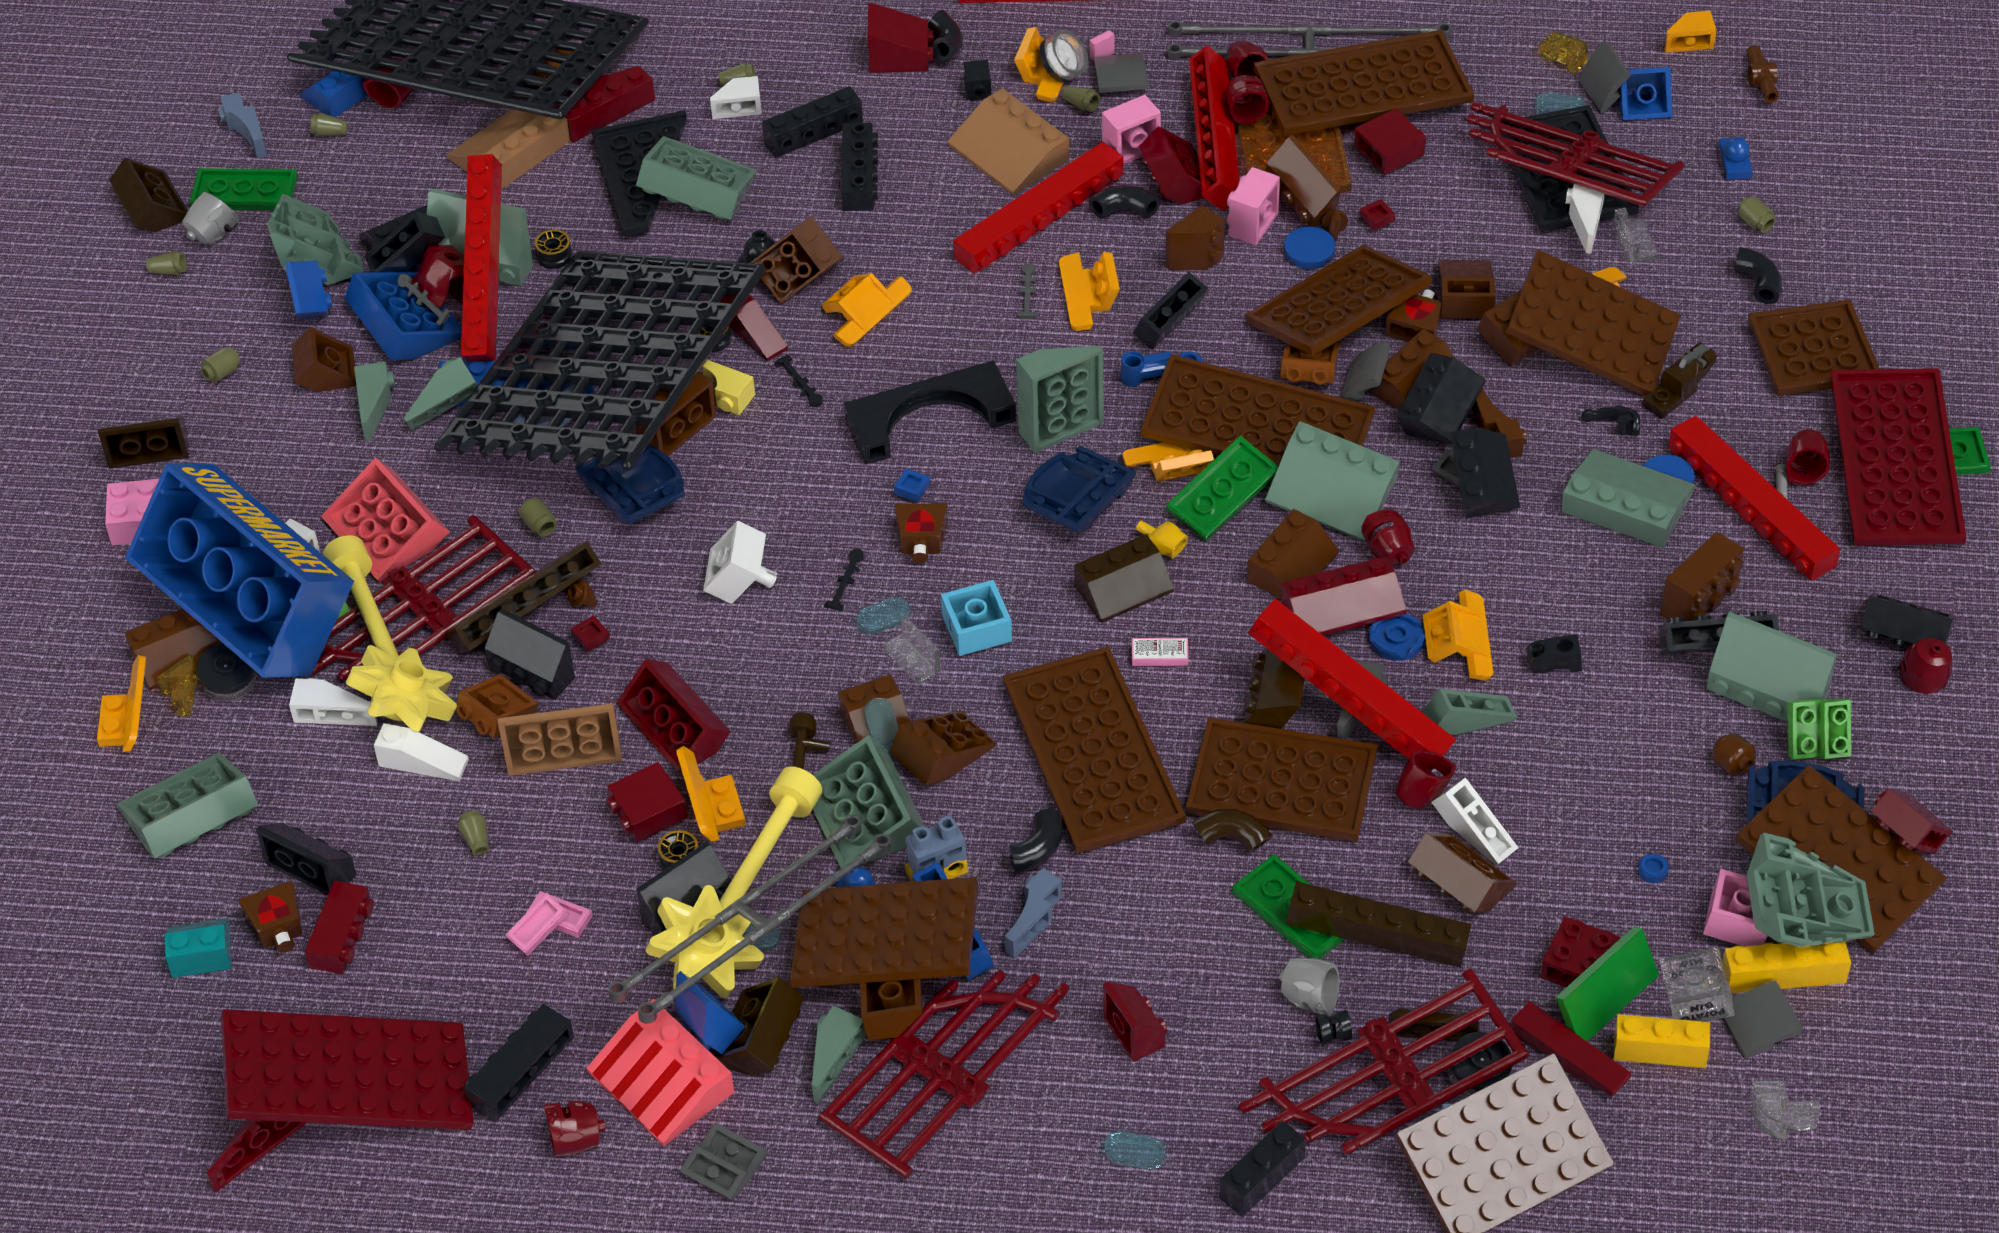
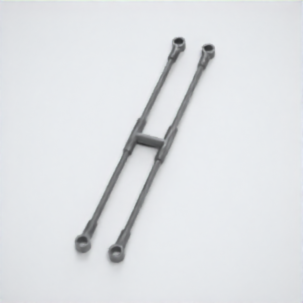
M1176 20L1168 24V34L1171 37H1180L1182 34L1187 33L1200 34V32L1305 35V48L1264 50L1267 56H1294L1328 50L1329 48H1315L1314 35H1331L1332 33L1420 34L1442 30L1447 40L1451 37L1452 30L1451 25L1448 23H1440L1438 26L1430 27L1420 26V28L1332 27L1331 25H1288V27L1200 26V24H1182ZM1176 43L1170 44L1168 46V58L1175 61L1182 57H1192L1201 49L1199 47H1182ZM1228 49L1213 50L1219 55H1227Z
M856 815L847 816L844 819V825L832 832L828 839L759 888L752 889L718 913L714 920L645 969L635 972L622 982L616 981L611 983L608 987L609 999L614 1003L625 1001L627 993L642 983L646 976L718 925H723L737 914L757 926L745 935V939L674 990L664 993L652 1003L644 1002L638 1007L639 1020L644 1024L655 1022L657 1013L670 1005L674 998L746 946L753 945L789 919L793 912L861 863L868 862L878 854L889 853L891 850V838L886 834L876 835L873 839V844L859 853L856 859L788 908L781 909L769 919H766L749 907L760 899L764 892L830 845L837 844L848 835L859 834L861 832V819Z

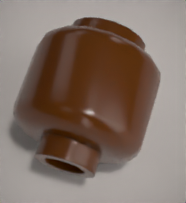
M1736 733L1723 735L1715 742L1713 746V760L1728 774L1739 776L1748 773L1749 767L1755 765L1756 749L1741 735Z

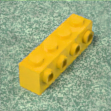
M1845 941L1807 947L1786 943H1765L1758 946L1725 948L1721 971L1727 994L1743 993L1774 980L1777 981L1781 989L1843 984L1847 982L1851 960Z

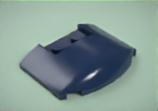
M651 445L646 447L631 470H624L621 467L622 459H615L604 469H601L597 464L598 457L583 463L579 467H575L577 474L591 494L595 493L616 515L617 521L625 525H629L684 497L685 494L683 478L676 464L666 454Z
M1083 446L1076 447V454L1067 456L1063 451L1043 463L1027 482L1023 498V507L1077 533L1090 529L1092 522L1116 498L1121 499L1136 476V471Z
M1771 761L1767 767L1755 770V765L1748 769L1746 825L1808 765L1863 809L1864 786L1858 783L1856 789L1843 780L1844 774L1827 767L1806 762Z

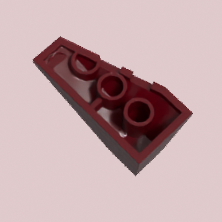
M245 1120L206 1173L212 1190L215 1193L308 1122Z

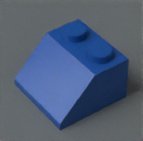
M333 71L301 92L300 97L324 114L337 117L368 96L362 85L366 78Z
M1670 67L1628 69L1631 76L1617 89L1620 95L1617 101L1622 120L1673 117Z
M317 261L285 263L298 321L329 315L328 308L333 306L330 292L324 293L322 283L327 282L324 267L319 268Z
M680 971L676 975V987L690 977ZM695 983L675 998V1013L683 1020L681 1025L692 1036L697 1034L696 1039L708 1051L713 1048L720 1054H723L745 1028L714 995L698 983Z

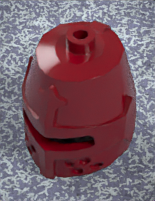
M1246 40L1232 42L1226 55L1229 73L1233 78L1242 75L1256 76L1253 70L1254 62L1269 60L1260 45L1256 46Z
M380 67L377 71L392 73L394 70ZM368 78L362 83L367 95L373 101L386 108L401 106L413 89Z
M1238 76L1230 81L1227 87V106L1236 123L1247 124L1257 122L1268 111L1269 100L1261 80L1256 76Z
M1805 429L1797 432L1792 437L1786 450L1788 482L1795 484H1813L1823 479L1829 472L1830 455L1828 443L1820 431Z
M1385 509L1373 512L1365 517L1361 533L1376 558L1386 556L1391 566L1407 563L1414 554L1415 546L1410 533L1412 531L1402 515L1397 511ZM1393 522L1392 526L1379 530L1374 537H1371L1377 527Z
M1925 638L1918 643L1912 644L1906 649L1898 667L1902 682L1908 688L1922 694L1936 693L1944 689L1952 674L1953 658L1949 646L1935 638Z
M1415 751L1401 772L1395 793L1405 805L1424 809L1443 793L1454 775L1456 765L1435 752ZM1431 769H1436L1444 777H1438L1437 775L1432 773Z
M569 1101L566 1107H561L560 1103L543 1105L554 1157L577 1154L600 1144V1132L605 1131L604 1119L599 1120L597 1110L592 1103Z

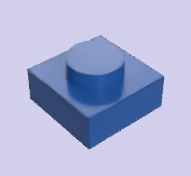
M906 468L894 485V494L919 502L930 485V477Z

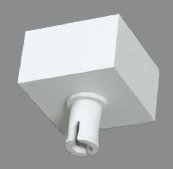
M737 521L710 549L703 591L732 604L754 581L765 585L767 588H771L776 581L777 572L761 566L766 534Z

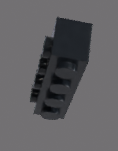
M848 86L762 121L764 144L773 156L777 158L841 132L842 123H863L862 100Z
M872 122L842 123L841 195L843 211L873 210V200H878V185H873V182H878V167H874V165H878V150H874V148H878V132L873 133Z
M1767 611L1750 612V616H1745L1747 619L1779 631L1777 614L1767 615ZM1723 614L1720 619H1712L1711 615L1694 617L1695 621H1684L1683 617L1666 619L1667 623L1659 626L1661 654L1715 651L1728 614Z
M542 1004L536 1011L531 1012L527 1016L525 1023L516 1032L508 1036L505 1044L498 1052L491 1054L482 1069L467 1080L464 1090L466 1098L472 1104V1107L496 1122L574 1038L571 1020L545 1004Z

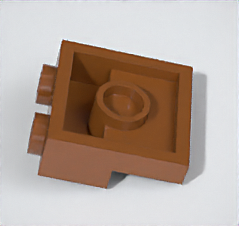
M1286 343L1282 356L1281 378L1291 382L1313 381L1318 385L1334 383L1340 343H1333L1323 349L1321 353L1313 356Z
M499 674L459 691L456 711L461 719H468L473 722L479 733L483 735L488 734L495 739L500 736L498 718L533 714L537 712L538 702Z

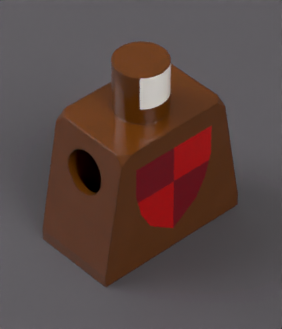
M1424 290L1421 295L1415 294L1403 301L1402 304L1395 306L1387 316L1386 336L1409 342L1422 329L1437 336L1442 303L1436 300L1437 295L1431 290Z
M947 503L895 504L896 526L901 552L904 555H912V560L916 563H925L928 560V554H939L948 526Z
M292 881L238 899L243 917L262 947L267 948L276 945L278 952L281 953L293 949V938L301 936L303 931L298 899Z

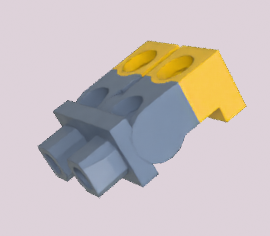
M950 815L940 818L938 824L930 828L924 826L915 828L912 831V835L905 837V843L908 846L906 847L908 863L905 864V872L911 882H914L913 874L936 862H939L948 879L968 873L966 839ZM953 864H959L954 870H948Z

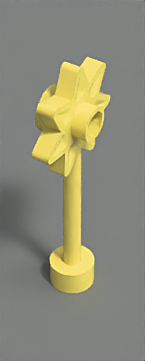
M351 535L341 536L332 540L325 547L323 555L354 580L351 592L375 646H367L361 660L363 666L352 667L346 684L372 697L367 711L370 716H385L395 721H403L414 732L421 730L427 716L450 721L457 704L445 693L453 676L447 672L426 669L422 665L417 650L413 648H408L401 655H398L365 580V577L372 568V560L364 542L360 538Z
M786 767L781 771L769 792L776 808L720 901L714 887L711 885H706L703 888L694 907L669 897L663 898L658 907V914L667 930L650 939L646 947L647 954L660 958L714 920L718 913L745 895L791 817L808 816L822 795V786L811 773L798 767ZM737 914L670 959L669 961L675 962L673 989L676 988V975L680 971L688 977H692L745 939L743 934L751 922ZM748 945L702 979L719 996L728 998L735 987L734 970L757 969L764 958V954L754 945Z

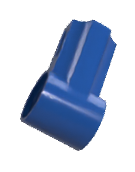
M1135 351L1126 352L1121 358V382L1126 386L1135 387L1140 385L1144 378L1163 375L1171 355L1170 351L1144 356Z

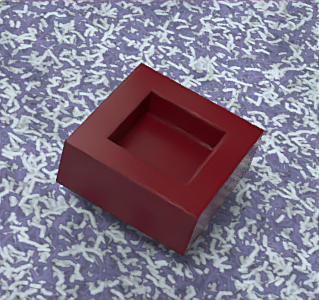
M1382 199L1360 208L1359 216L1373 231L1395 222V213Z
M594 615L570 628L571 635L586 652L610 639L609 631Z

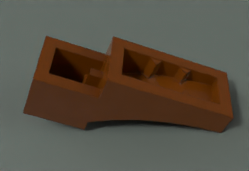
M1482 388L1471 409L1478 428L1506 434L1510 457L1522 456L1523 445L1527 444L1525 429L1520 428L1517 418L1510 419L1491 402Z

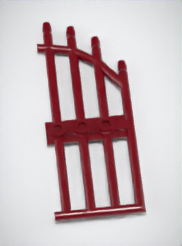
M1473 102L1471 105L1472 111L1492 117V120L1483 117L1479 118V116L1469 114L1466 119L1472 125H1478L1490 130L1489 133L1471 128L1469 136L1495 145L1497 148L1489 147L1486 151V155L1491 158H1498V160L1643 207L1684 168V163L1679 160L1674 164H1670L1607 144L1606 140L1601 139L1600 135L1594 131H1585L1582 135L1509 113L1505 105H1501L1497 109ZM1501 121L1514 124L1532 131H1536L1551 137H1555L1570 142L1572 144L1568 145L1509 125L1502 124ZM1501 134L1507 135V136H1510V137H1513V138H1516V139H1519V140H1522V141H1525V142H1529V143H1532V144H1535V145H1538V146H1541V147H1544V148H1547V149H1550V150H1554V151L1560 152L1561 154H1560V155L1554 154V153H1551V152H1548V151H1545V150H1542V149H1539V148H1536V147H1533V146H1529V145H1526V144H1523V143H1520V142H1517V141H1514V140H1511V139H1508V138H1504V137H1502ZM1599 151V152H1602V153H1605V154H1608V155H1611V156H1614V157H1617V158H1621V159H1624V160H1627V161H1630V162H1633V163H1636V164H1640V165H1643V166H1646V167H1649V168H1652V169H1655V170H1658V171H1662V172H1665V173H1664V174L1656 173V172H1653V171H1650V170H1647V169H1644V168H1641V167H1637V166H1634V165H1631V164H1628V163H1625V162H1622V161H1619V160H1615V159H1612V158H1609V157H1606V156L1597 154V152ZM1516 152L1549 162L1551 164L1546 165L1522 156H1518ZM1588 161L1644 180H1648L1654 182V184L1651 185L1630 177H1626L1605 169H1601L1586 164V162ZM1577 171L1639 192H1643V194L1640 195L1574 173Z
M472 515L467 521L471 526L409 570L404 566L399 569H393L387 574L386 578L381 580L385 586L372 596L376 605L392 594L401 600L400 603L381 615L385 625L409 609L418 616L390 636L394 646L425 625L434 631L433 634L413 647L420 656L448 637L445 630L527 578L536 570L479 518ZM480 534L488 541L426 585L417 579L419 575ZM495 549L504 556L443 600H440L433 594V592ZM513 564L521 571L457 616L450 609V607ZM358 605L336 620L328 638L362 616ZM367 626L335 648L326 643L322 651L325 655L318 659L311 675L317 674L322 668L327 667L335 660L351 662L347 668L342 669L337 674V678L341 682L347 680L352 667L363 666L361 660L364 654L350 650L371 636ZM397 651L398 655H401L404 652Z
M1469 968L1462 973L1466 980L1463 984L1389 1023L1384 1016L1365 1023V1026L1357 1030L1361 1038L1274 1084L1269 1077L1262 1078L1258 1084L1263 1090L1253 1095L1252 1098L1243 1100L1238 1107L1242 1113L1253 1110L1255 1106H1260L1272 1099L1284 1111L1276 1114L1274 1118L1265 1120L1261 1124L1265 1133L1274 1129L1282 1120L1288 1123L1295 1119L1312 1127L1306 1130V1133H1301L1306 1138V1145L1309 1141H1314L1327 1133L1354 1136L1355 1139H1350L1341 1145L1344 1154H1349L1356 1151L1358 1147L1361 1148L1520 1063L1529 1058L1530 1054L1473 969ZM1474 992L1482 1004L1406 1046L1402 1045L1395 1034ZM1488 1015L1497 1027V1029L1420 1070L1411 1059V1056ZM1502 1039H1505L1512 1049V1053L1435 1094L1426 1082V1080ZM1367 1048L1376 1060V1062L1297 1104L1292 1103L1283 1094ZM1381 1072H1384L1391 1083L1387 1088L1327 1120L1308 1112ZM1396 1096L1400 1097L1407 1108L1376 1126L1348 1123Z
M1001 970L995 972L990 977V980H987L977 992L950 997L949 995H952L959 986L958 982L952 979L922 1008L923 1013L898 1037H894L827 1106L818 1116V1119L907 1179L913 1172V1168L907 1165V1163L963 1104L971 1109L984 1098V1094L990 1089V1086L984 1081L1044 1018L1053 1022L1058 1019L1060 1011L1054 1009V1007L1060 1002V998H1063L1068 993L1069 986L1066 983L1060 984L1054 989V993L1052 992L1041 1003L1026 997L1031 992V989H1034L1040 981V977L1035 973L1029 976L1025 983H1022L1014 993L993 992L997 988L996 986H999L1006 977L1005 973ZM982 1003L1002 1004L951 1059L937 1051ZM1017 1006L1033 1012L974 1075L961 1067ZM961 1007L927 1044L914 1036L935 1012ZM892 1057L906 1065L850 1124L836 1116ZM916 1072L929 1080L873 1141L859 1132ZM939 1088L952 1096L951 1100L897 1157L883 1148Z

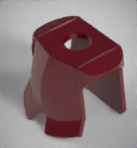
M452 245L429 246L420 270L411 283L417 282L418 290H426L429 293L427 298L437 307H443L448 292L463 305L464 255Z

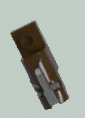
M1702 342L1687 350L1674 364L1662 373L1660 385L1655 388L1653 393L1650 392L1643 398L1642 406L1661 419L1665 418L1697 392L1698 381L1716 363L1717 356L1715 351L1705 346Z

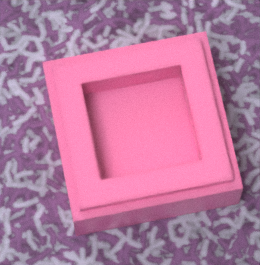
M1110 30L1090 40V59L1093 62V57L1110 56L1115 53V35Z

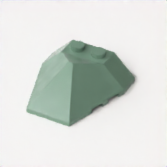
M282 194L267 226L280 264L285 270V263L317 261L319 268L324 267L327 282L324 284L326 285L351 278L353 273L364 272L361 257L358 253L350 251L351 243L348 239L343 241L339 236L341 230L328 212Z
M1768 833L1760 835L1747 872L1754 925L1757 930L1777 942L1799 947L1863 939L1875 935L1865 881L1836 865L1830 867L1818 860L1819 856L1813 852L1806 854L1796 848V843L1788 838Z

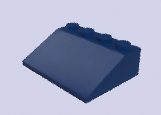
M418 272L353 273L344 298L390 360H413L462 338V327L451 312L444 325L439 326L436 323L439 317L425 304L422 303L419 306L416 303L419 299L416 295L412 294L409 297L407 295L409 292L408 288L398 285V278L401 274L409 275L412 280ZM445 304L442 308L438 307L442 312L448 309Z

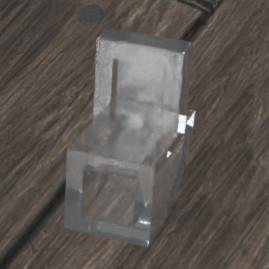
M1785 1081L1753 1082L1750 1095L1752 1115L1755 1123L1764 1133L1774 1138L1787 1140L1789 1129L1800 1131L1817 1129L1821 1113L1819 1101L1788 1102Z

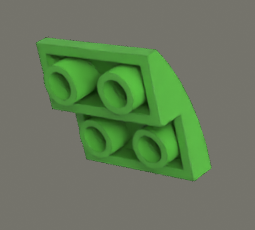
M1850 699L1788 701L1789 758L1793 760L1812 757L1830 759L1851 756Z

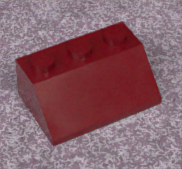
M1158 126L1138 147L1143 155L1142 160L1149 166L1152 172L1151 177L1160 187V194L1166 200H1173L1181 205L1205 199L1202 196L1198 154L1192 143Z

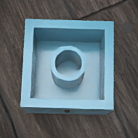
M994 580L941 594L942 617L959 656L1012 642V621Z

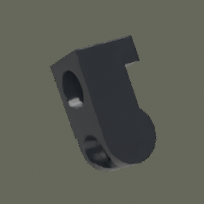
M1577 634L1534 641L1527 646L1526 652L1529 667L1534 673L1543 674L1551 670L1570 668L1571 672L1582 671L1581 650Z

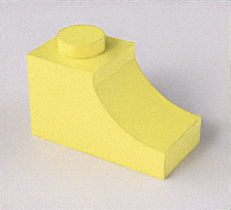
M707 360L702 366L703 375L712 380L716 406L723 411L740 416L755 396L753 376Z

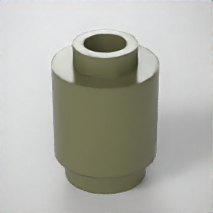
M1756 196L1743 199L1738 206V216L1755 231L1766 233L1776 222L1774 212Z
M231 347L221 348L201 361V374L206 380L217 383L237 370V366L241 363L240 357Z
M528 499L522 504L519 516L535 535L547 537L555 531L557 527L556 518L541 499Z

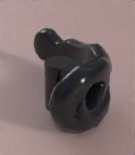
M1617 405L1603 407L1598 410L1585 409L1582 412L1581 417L1585 422L1604 419L1617 421V433L1619 435H1626L1627 433H1633L1634 436L1640 435L1641 420L1638 412L1634 409Z

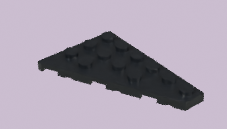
M685 110L591 130L592 140L624 238L648 233L661 195L649 194L643 191L641 187L636 186L643 158L663 136L680 142L687 122Z

